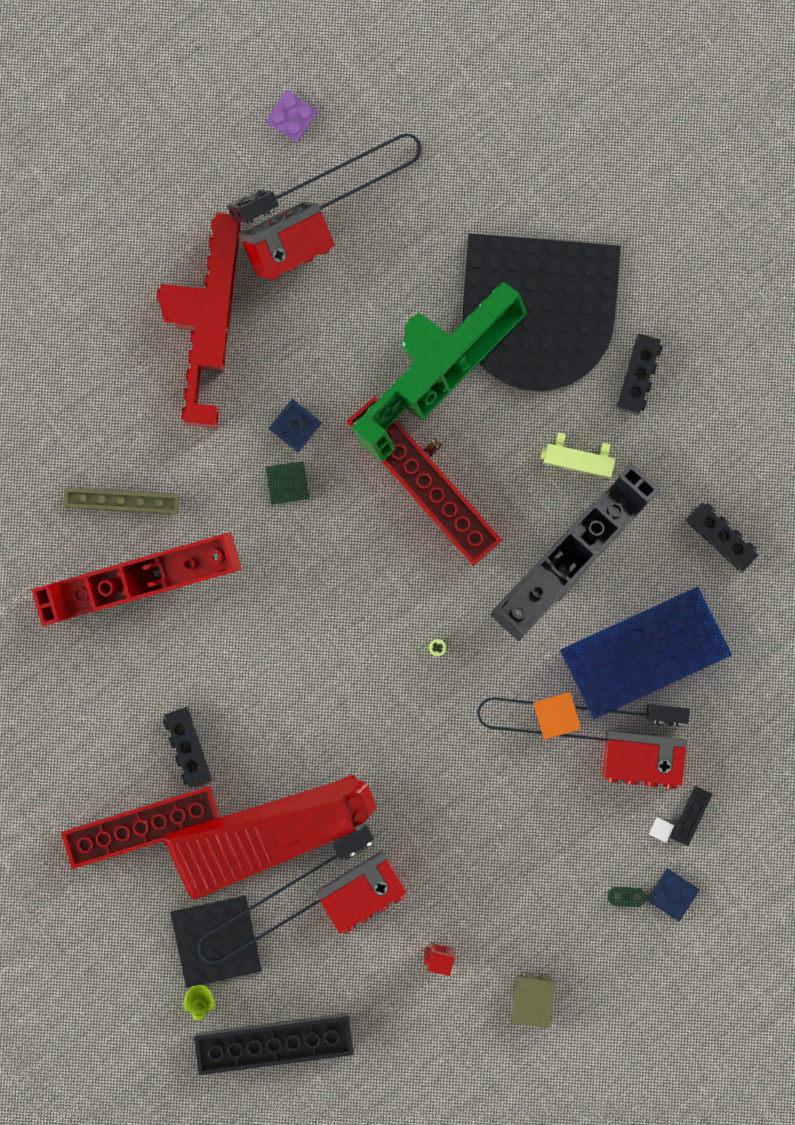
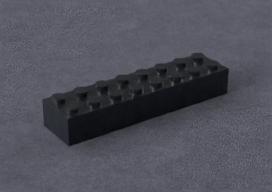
M349 1013L199 1032L194 1035L199 1075L354 1055Z

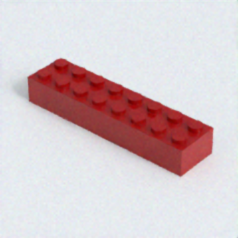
M210 785L61 832L71 869H75L165 841V836L169 833L214 820L221 816Z

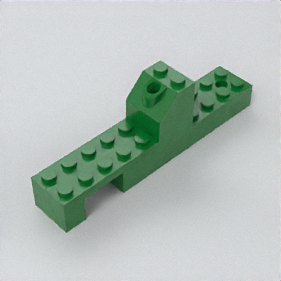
M502 282L486 300L480 303L473 313L467 316L466 320L453 331L451 336L419 312L411 317L405 325L402 349L408 354L412 364L401 377L396 379L392 387L385 391L381 398L374 405H371L367 412L356 420L351 427L361 446L383 463L396 449L386 432L387 428L406 409L423 421L527 314L520 293Z

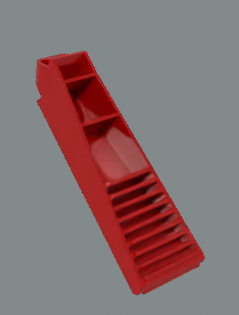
M355 774L323 786L169 833L165 836V845L188 895H191L192 899L196 900L355 832L354 827L364 823L376 810V803L369 786L364 781L357 780Z

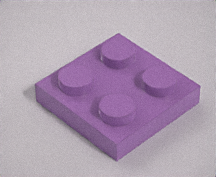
M286 90L266 119V123L298 143L319 112Z

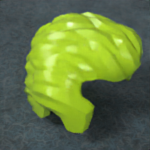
M204 985L192 986L185 995L183 1008L185 1011L191 1012L194 1020L202 1021L210 1010L215 1009V1000L212 992Z

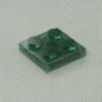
M304 461L266 467L271 505L309 499Z

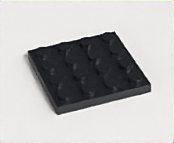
M246 895L170 911L186 988L262 971L256 942L218 964L205 962L198 952L199 941L205 934L249 908ZM250 911L203 940L201 951L206 959L210 961L220 960L255 938Z

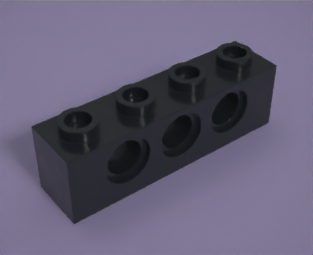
M643 334L637 335L616 409L639 415L640 411L645 410L647 400H644L646 393L650 392L652 382L649 381L650 376L655 374L657 364L654 362L656 356H660L663 347L660 345V339ZM642 352L649 353V361L641 359ZM637 370L643 371L645 379H638L635 372ZM631 389H638L640 396L638 398L632 397L630 394Z
M702 502L685 521L740 573L744 572L759 556L756 553L757 548L750 542L747 544L742 540L743 535L736 529L733 531L728 526L729 522L724 517H718L714 513L715 509L710 504ZM706 518L713 520L714 525L712 528L705 526L704 521ZM720 531L727 533L728 538L726 541L719 539L718 534ZM734 544H738L742 548L739 555L735 554L732 550Z
M188 707L164 714L165 719H163L165 729H169L172 736L169 737L171 747L176 748L178 754L175 756L178 767L182 766L184 772L181 774L184 785L188 784L190 788L212 780ZM178 724L185 726V733L183 735H179L175 731ZM184 742L191 744L192 749L189 753L182 751L181 747ZM193 760L198 764L196 771L188 769L189 761Z

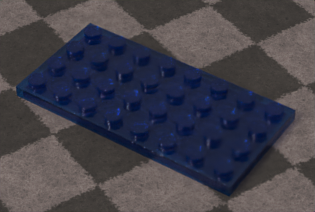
M695 587L560 649L565 664L593 720L732 656L699 587Z

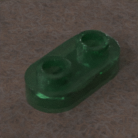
M615 886L608 891L607 899L613 906L640 907L646 901V894L638 887ZM616 893L621 895L619 900L614 899ZM635 894L640 895V899L638 901H634L633 896Z

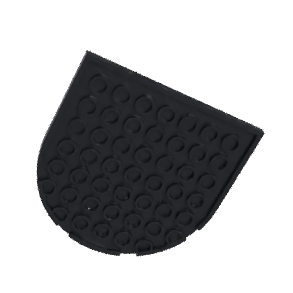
M469 233L462 322L502 282L520 293L527 314L479 364L495 379L513 388L533 392L556 390L571 385L587 375L603 357L613 334L621 245Z

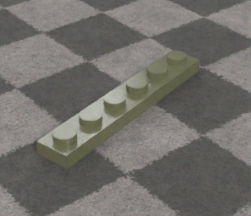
M64 488L63 507L179 514L180 495Z

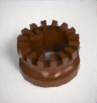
M434 438L424 451H428L431 457L442 444L437 443V439Z

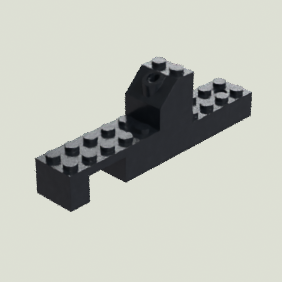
M630 464L604 495L586 510L493 609L490 616L514 638L520 641L556 601L559 602L568 593L591 564L653 499L659 488ZM565 566L566 572H559V567ZM516 609L520 610L522 615H517Z

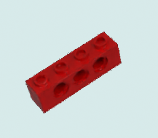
M430 943V947L426 946L423 958L427 971L450 976L455 959L453 948L435 943Z

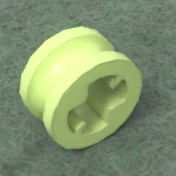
M435 639L430 643L429 651L434 656H441L446 651V645L442 640ZM434 643H441L443 645L441 653L438 651L433 652L432 648L434 646L432 645Z

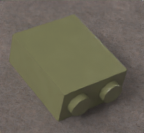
M521 972V975H516L510 1017L511 1023L550 1028L556 981L552 979V976L541 975L540 978L533 977V973Z

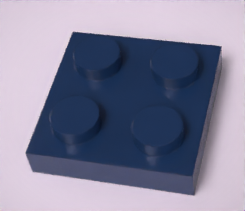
M292 399L268 429L299 453L321 426L322 422Z
M666 868L646 901L680 922L700 889Z

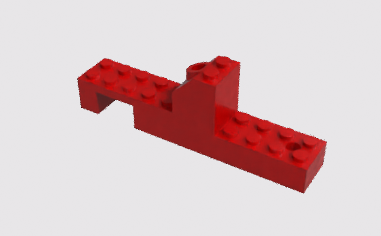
M216 213L215 218L211 220L213 237L209 238L211 256H207L206 267H208L209 275H205L204 286H206V289L161 284V288H157L156 300L160 304L164 323H173L180 330L191 331L190 342H192L193 347L188 352V361L191 365L190 369L186 370L188 388L184 389L183 399L186 402V407H182L181 419H183L187 426L218 429L220 410L217 406L197 404L201 370L224 372L240 238L239 233L241 229V222L232 220L231 215L225 213Z
M228 532L31 590L41 625L46 626L242 570L232 532ZM214 553L218 554V560L214 559ZM156 569L161 571V575L159 577L154 576V571Z

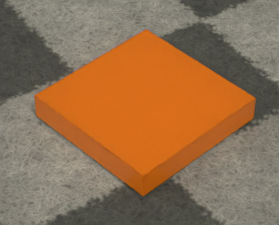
M570 692L533 702L544 740L581 729Z

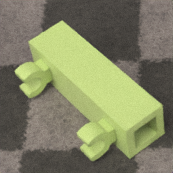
M558 432L555 445L547 444L546 448H542L540 458L544 459L543 464L608 479L612 477L615 458L608 457L611 444L603 443L600 455L563 447L566 434Z

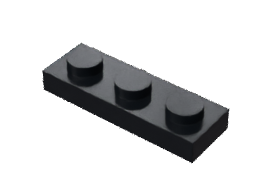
M694 785L670 838L689 846L713 795L712 793Z

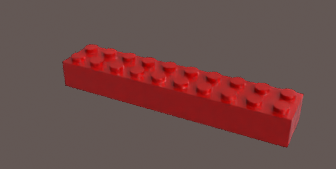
M374 396L346 421L350 428L356 420L367 412L371 405L378 401L377 397ZM395 420L387 428L386 432L396 449L382 464L473 567L494 549L502 539L400 423Z

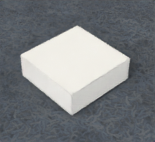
M656 817L648 834L666 843L674 825Z

